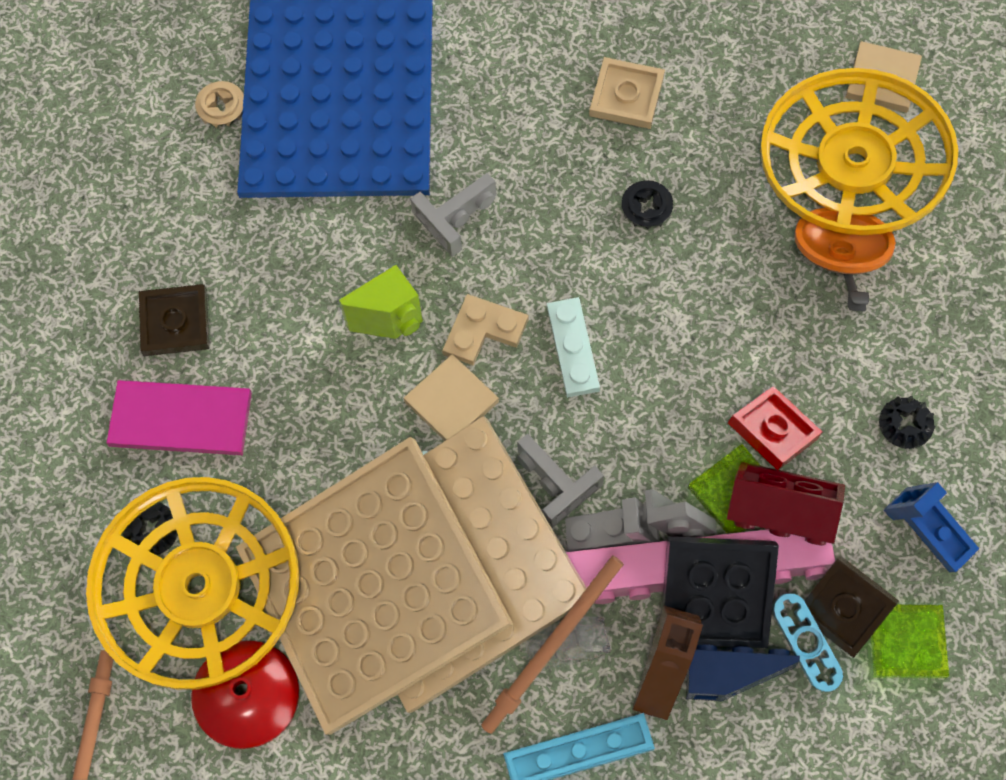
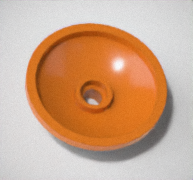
M825 207L810 211L820 217L837 222L839 212ZM852 215L850 225L860 226L885 224L873 215ZM803 218L798 221L794 235L798 249L807 259L823 269L841 274H862L884 266L892 258L896 244L892 232L874 235L844 234L821 228Z

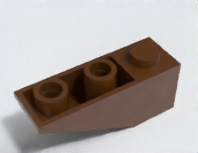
M663 606L632 710L668 720L693 660L703 624L698 615Z

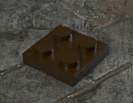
M204 284L139 291L140 351L144 357L210 349L207 289Z
M842 556L837 558L805 599V603L822 634L853 658L899 602L898 599Z

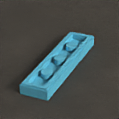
M642 713L503 753L510 780H553L653 751L655 747L645 715Z

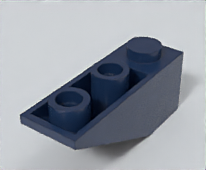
M697 645L686 675V699L722 702L794 669L800 662V656L790 655V651L785 649L768 650V654L754 653V649L749 647H734L732 652L717 651V647L713 645Z

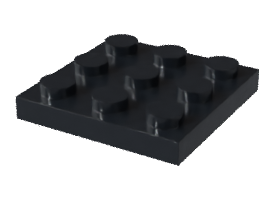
M668 536L662 609L663 606H667L699 616L703 627L697 645L768 648L779 545L776 541Z

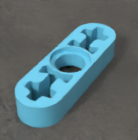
M791 593L778 596L773 602L772 614L794 655L800 656L799 664L807 679L818 690L825 692L835 690L842 682V669L805 601L800 596ZM785 600L790 604H798L799 608L794 613L799 622L804 621L805 618L808 621V625L797 627L791 634L788 627L795 626L789 616L782 617L780 613L784 609L783 602ZM805 631L812 632L817 638L816 648L809 653L802 652L797 645L798 636ZM823 650L826 657L819 658L822 665L827 669L833 668L834 671L830 675L831 682L829 684L823 680L817 681L816 676L820 674V670L815 662L810 663L809 666L806 663V659H813L819 656Z

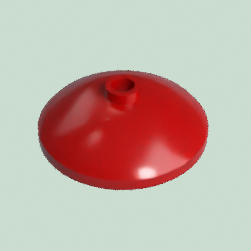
M240 641L230 649L222 652L224 672L235 668L250 658L265 643ZM273 647L256 665L240 676L219 685L192 689L191 703L196 721L211 739L223 746L235 749H250L267 744L288 727L296 713L300 694L298 677L286 656ZM207 659L200 667L195 679L209 677ZM240 684H246V693L236 695V687Z

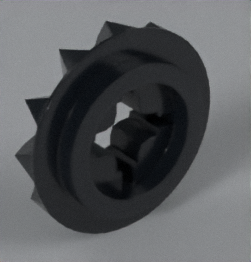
M644 180L636 182L627 188L622 197L621 207L625 219L628 218L632 221L634 227L637 225L645 226L648 230L651 226L659 225L661 227L663 222L670 218L673 210V198L669 190L662 184ZM653 196L652 207L654 209L649 208L642 213V204L640 202L646 203Z
M897 396L894 400L886 403L879 417V426L884 437L893 445L904 449H914L924 445L931 438L936 427L933 419L934 413H931L926 407V402H919L913 396L907 398ZM915 413L913 424L916 427L908 425L906 428L904 427L902 430H899L903 420L900 415L908 417Z
M161 502L154 504L135 518L126 527L122 535L124 538L140 545L143 539L150 534L149 532L144 535L142 534L145 531V527L141 520L144 519L150 523L158 521L155 525V528H157L166 521L173 519L170 508ZM177 530L163 537L152 547L150 552L159 555L167 551L174 544L178 536Z

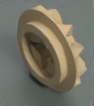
M218 81L208 84L196 97L195 108L197 114L205 124L210 123L216 128L222 124L230 126L233 120H240L243 111L244 94L237 85L230 82ZM218 96L220 97V100L223 101V103H226V109H224L225 111L223 112L220 111L218 107H216V97Z

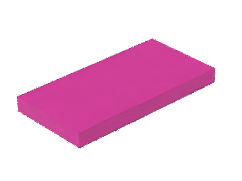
M117 380L106 443L109 447L243 456L252 392L249 388Z

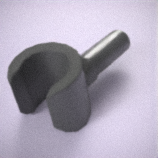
M844 274L848 287L849 310L866 311V305L869 303V292L857 291L853 275Z

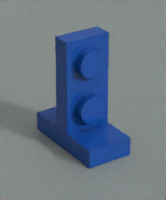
M938 482L905 488L883 509L884 512L892 520L905 519L949 573L957 572L979 550V547L939 501L947 492Z

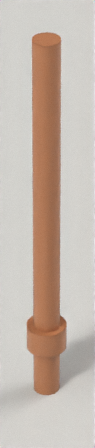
M613 555L510 688L503 689L495 700L496 706L481 724L486 732L492 734L507 714L514 713L521 704V696L624 564L621 560Z
M101 650L95 678L90 680L88 693L91 694L72 780H88L105 697L110 696L112 681L109 679L114 659L105 650Z

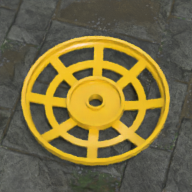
M836 69L819 73L801 81L790 88L776 102L768 114L762 132L760 149L762 167L768 183L778 198L803 219L821 228L844 234H883L900 230L916 223L932 212L943 200L951 187L958 165L956 133L949 117L939 103L912 82L894 74L874 69ZM835 85H865L862 102H840L823 107L815 94L817 90ZM878 87L904 96L920 107L923 112L907 122L894 111L874 104ZM803 98L812 114L798 126L792 139L774 133L775 127L783 114L794 103ZM841 113H859L857 122L845 123L836 126L830 118L832 115ZM872 115L887 120L898 129L887 135L881 129L870 125ZM931 121L937 127L943 140L946 163H925L924 146L917 131ZM817 123L826 134L819 147L802 143L806 133ZM907 139L912 147L915 163L896 161L897 152L895 146ZM771 145L789 151V165L796 183L781 187L776 180L771 167ZM856 153L862 155L865 160L854 162L848 156ZM798 155L816 159L820 173L805 179L799 166ZM892 174L913 175L908 185L897 196L885 185ZM923 176H943L939 189L924 208L915 212L904 203L916 191ZM829 183L834 188L843 191L841 203H835L823 197L814 189ZM872 191L884 202L873 206H854L856 194ZM805 193L819 205L839 212L837 222L808 211L795 202L792 197ZM890 209L902 218L899 221L882 225H850L852 215H874Z
M192 477L166 482L146 491L124 507L105 529L93 552L87 575L86 597L88 614L94 632L104 650L118 665L135 677L151 684L176 690L202 689L222 684L240 676L256 665L274 647L285 631L294 611L298 594L299 566L296 549L290 533L279 515L261 497L249 489L227 480L210 477ZM212 491L236 497V500L228 517L209 512L187 514L181 494ZM167 499L173 519L155 528L143 539L140 545L121 536L126 527L142 512L154 504ZM249 504L259 510L271 522L281 538L283 548L265 555L263 548L254 535L241 525ZM210 524L223 528L213 545L206 542H195L190 525ZM177 530L181 546L172 550L164 559L150 552L152 547L163 537ZM235 535L241 537L254 554V560L236 566L231 557L226 553ZM114 548L131 557L124 578V600L102 605L103 574L108 557ZM288 561L290 572L289 592L280 620L263 612L270 589L269 569ZM143 564L156 571L153 593L136 597V581L140 567ZM259 573V591L253 607L237 599L240 591V580ZM196 576H203L205 578L204 589L197 594H191L188 589L189 582ZM158 606L161 612L170 619L159 637L155 636L146 626L139 611ZM229 612L246 619L243 625L223 641H218L215 623L223 619ZM128 615L135 631L147 644L152 646L139 664L130 659L118 646L109 631L106 619ZM255 625L272 633L265 644L250 658L235 668L224 672L221 653L239 643ZM183 626L187 628H201L204 647L183 648L171 644ZM164 654L182 659L206 658L209 677L202 679H175L161 676L151 671Z

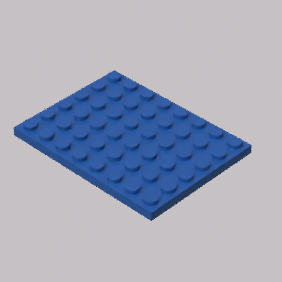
M250 0L237 191L239 198L414 196L420 191L423 195H430L433 0Z

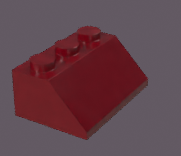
M741 462L735 477L726 520L734 521V525L744 529H754L755 526L769 529L771 534L779 537H790L791 534L805 537L806 542L814 545L823 546L826 545V542L834 544L844 503L845 485Z

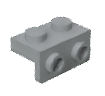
M653 489L645 491L646 502L643 504V514L647 524L670 537L696 538L717 533L715 519L686 501L675 503Z

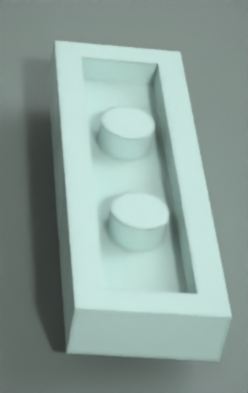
M579 297L547 303L548 316L566 397L600 392V385Z

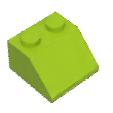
M394 265L339 299L346 327L350 332L396 339L402 334L404 336L411 335L420 327V323L423 322L419 296L397 265Z

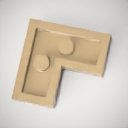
M467 294L442 350L443 355L449 357L453 354L459 361L474 366L486 337L517 348L529 320V315Z

